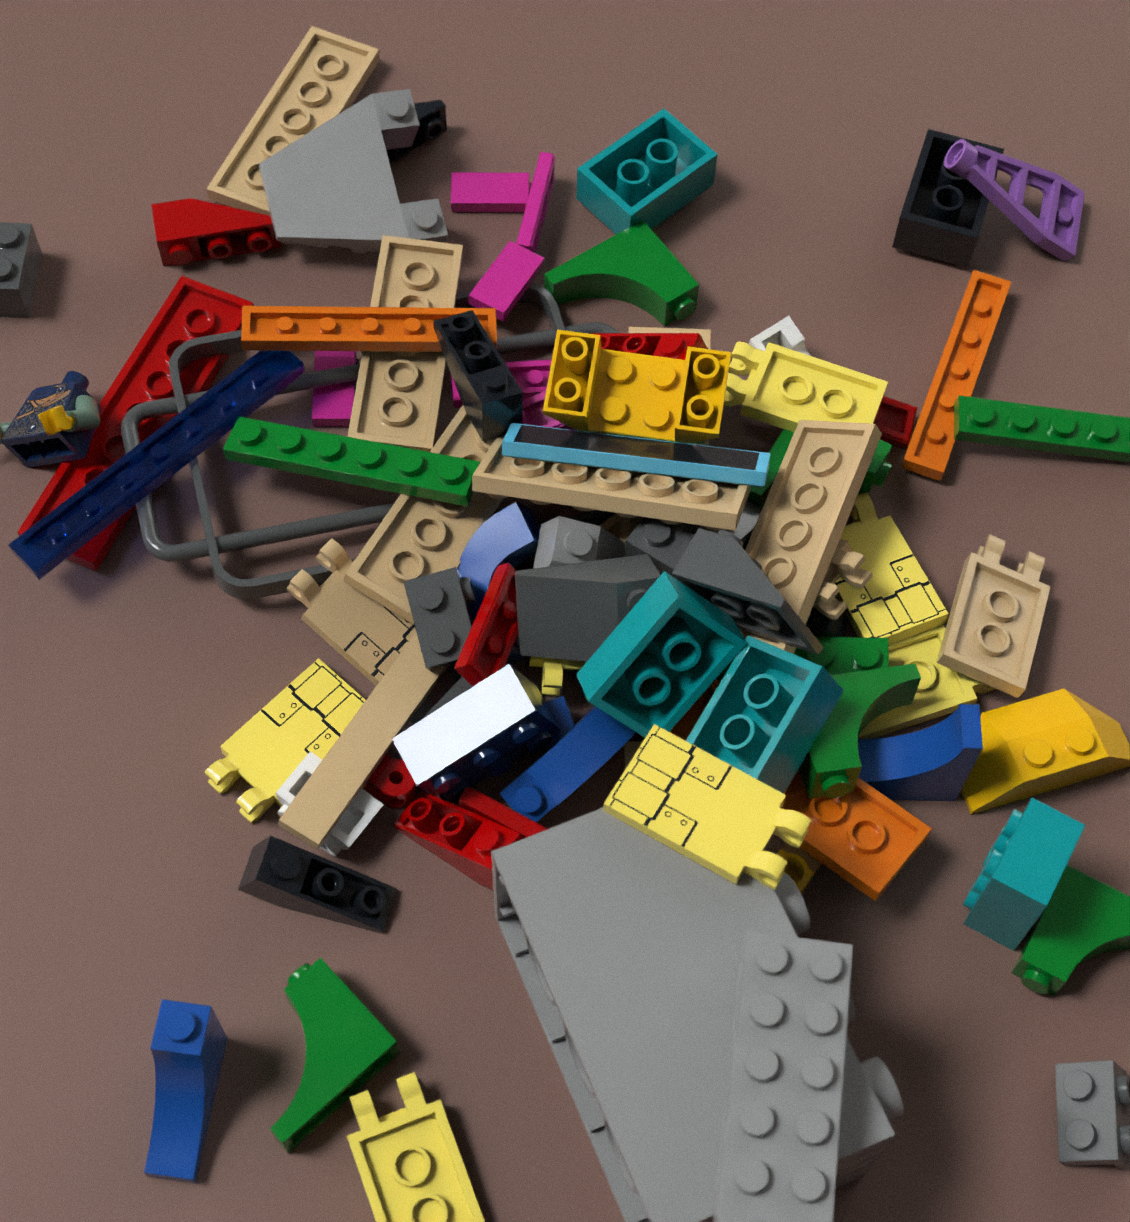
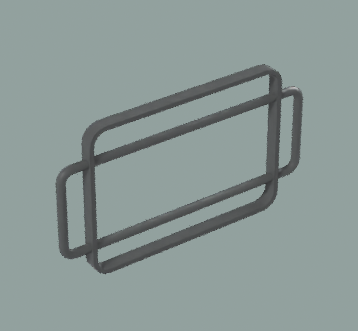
M531 283L517 303H530L539 307L546 315L550 329L497 339V351L501 355L554 345L557 330L588 334L619 332L612 326L602 322H588L564 327L557 302L551 292L541 285ZM472 290L457 292L455 308H476L468 304L469 294ZM241 330L194 338L177 347L170 358L169 364L174 397L135 405L126 412L122 420L121 435L142 539L147 551L155 558L166 562H180L209 556L213 576L218 586L225 593L239 599H257L287 593L288 590L286 588L290 585L289 582L301 569L254 579H239L231 576L224 570L219 554L380 523L394 503L218 537L214 536L187 411L357 381L360 364L183 395L180 375L184 367L190 362L211 357L215 354L222 353L224 355L244 351L241 344ZM178 413L205 539L169 545L160 538L138 426L143 420ZM594 510L565 518L599 526L609 519L613 512ZM549 520L537 522L539 528L541 527V524ZM322 565L303 569L312 576L318 586H321L332 575V572Z

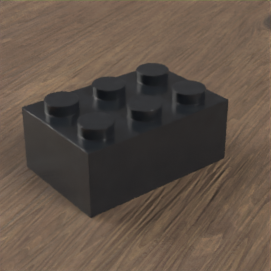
M928 129L899 218L892 247L968 268L989 199L967 178L958 176L944 166V159L950 147L960 139L966 140L973 146L979 145L1003 154L1004 149ZM996 169V172H995L994 181H995L996 176H997V172H998L997 169Z

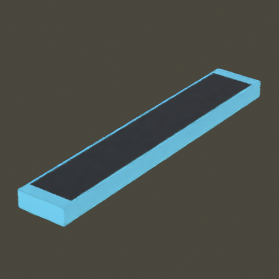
M511 423L502 441V455L505 457L756 487L765 486L771 453L518 423Z

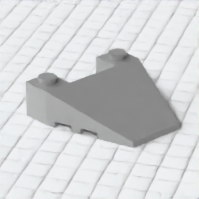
M410 89L370 94L259 163V170L277 241L328 248L329 245L352 249L351 252L365 254L366 251L380 253L383 235L445 243L448 233L439 198L400 204L386 151L388 149L410 147L413 144L419 128V121Z

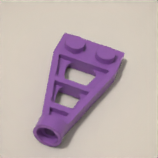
M964 139L956 141L950 147L944 159V166L958 176L967 178L1036 245L1063 262L1075 256L1085 195L1083 190L1057 173L979 145L973 146ZM996 169L1011 176L1008 193L994 181ZM1026 185L1043 192L1039 218L1023 204Z

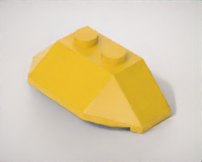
M1064 688L982 712L980 721L983 749L961 789V794L970 814H976L1130 767V744L1118 721Z

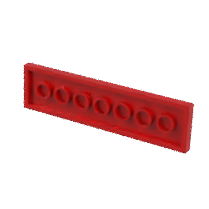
M181 275L99 403L101 408L100 425L94 431L86 457L84 459L65 461L60 464L17 531L21 541L97 571L136 507L121 435V423L126 412L135 405L144 402L174 397L169 371L170 358L174 350L182 343L194 338L241 330L242 306H254L253 302ZM220 353L211 357L201 358L190 362L184 367L180 375L183 395L207 391L229 354L223 355ZM195 410L187 411L189 419ZM178 413L143 420L138 426L149 484L182 432Z

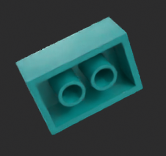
M663 108L577 168L576 199L615 234L642 220L653 229L714 185L718 154Z
M664 571L576 675L589 703L646 738L654 724L670 732L747 644V641L731 616Z
M748 635L746 638L747 644L734 658L686 741L784 794L844 689L823 666Z
M1031 798L1023 813L1014 809L1006 825L1003 826L998 838L990 848L982 864L983 868L963 902V906L970 909L963 924L1014 951L1047 907L1085 828V824L1034 798Z

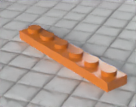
M973 269L901 468L941 481L955 443L954 403L959 395L968 397L972 395L1011 281Z
M242 306L241 344L244 351L443 352L433 328V321L473 310L497 349L496 308Z

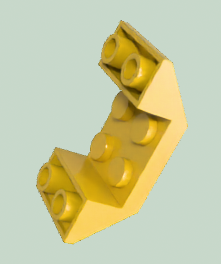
M557 330L543 414L578 431L689 444L719 438L731 352L687 347L686 359L682 360L606 350L601 348L600 335Z

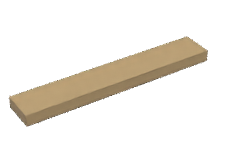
M417 632L409 640L279 819V827L316 850L321 847L394 744L392 738L402 733L449 667V665H445L431 670L426 669Z

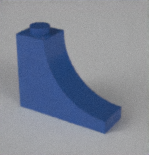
M960 704L957 710L945 720L913 733L878 739H858V753L862 765L858 777L890 800L956 801L983 749L979 705Z
M161 1000L150 1047L155 1064L156 1087L151 1139L144 1170L147 1177L196 1184L228 1040L212 1006Z

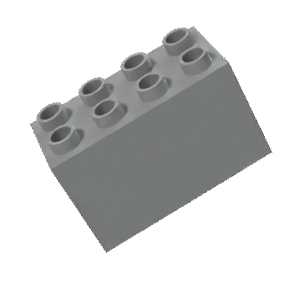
M604 807L492 851L494 916L624 1221L713 1222L740 949L746 930L797 937V934L810 929L809 914L798 887L788 874L783 875L775 890L761 884L744 872L737 884H734L604 812ZM850 992L847 1024L856 1019L855 1007ZM847 1036L835 1189L856 1181L866 1174L895 1136L889 1121L902 1116L904 1111L897 1085L883 1061L875 1056L860 1063Z

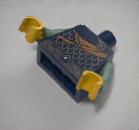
M68 371L62 383L39 387L33 390L13 421L0 423V444H3L27 468L84 459L94 431L100 425L101 413L100 405L86 391L89 386L87 377L76 371Z

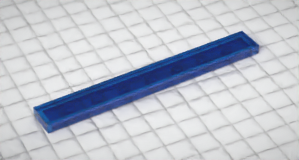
M259 351L8 545L10 550L40 580L232 430L239 416L247 418L306 372L304 363L291 351Z

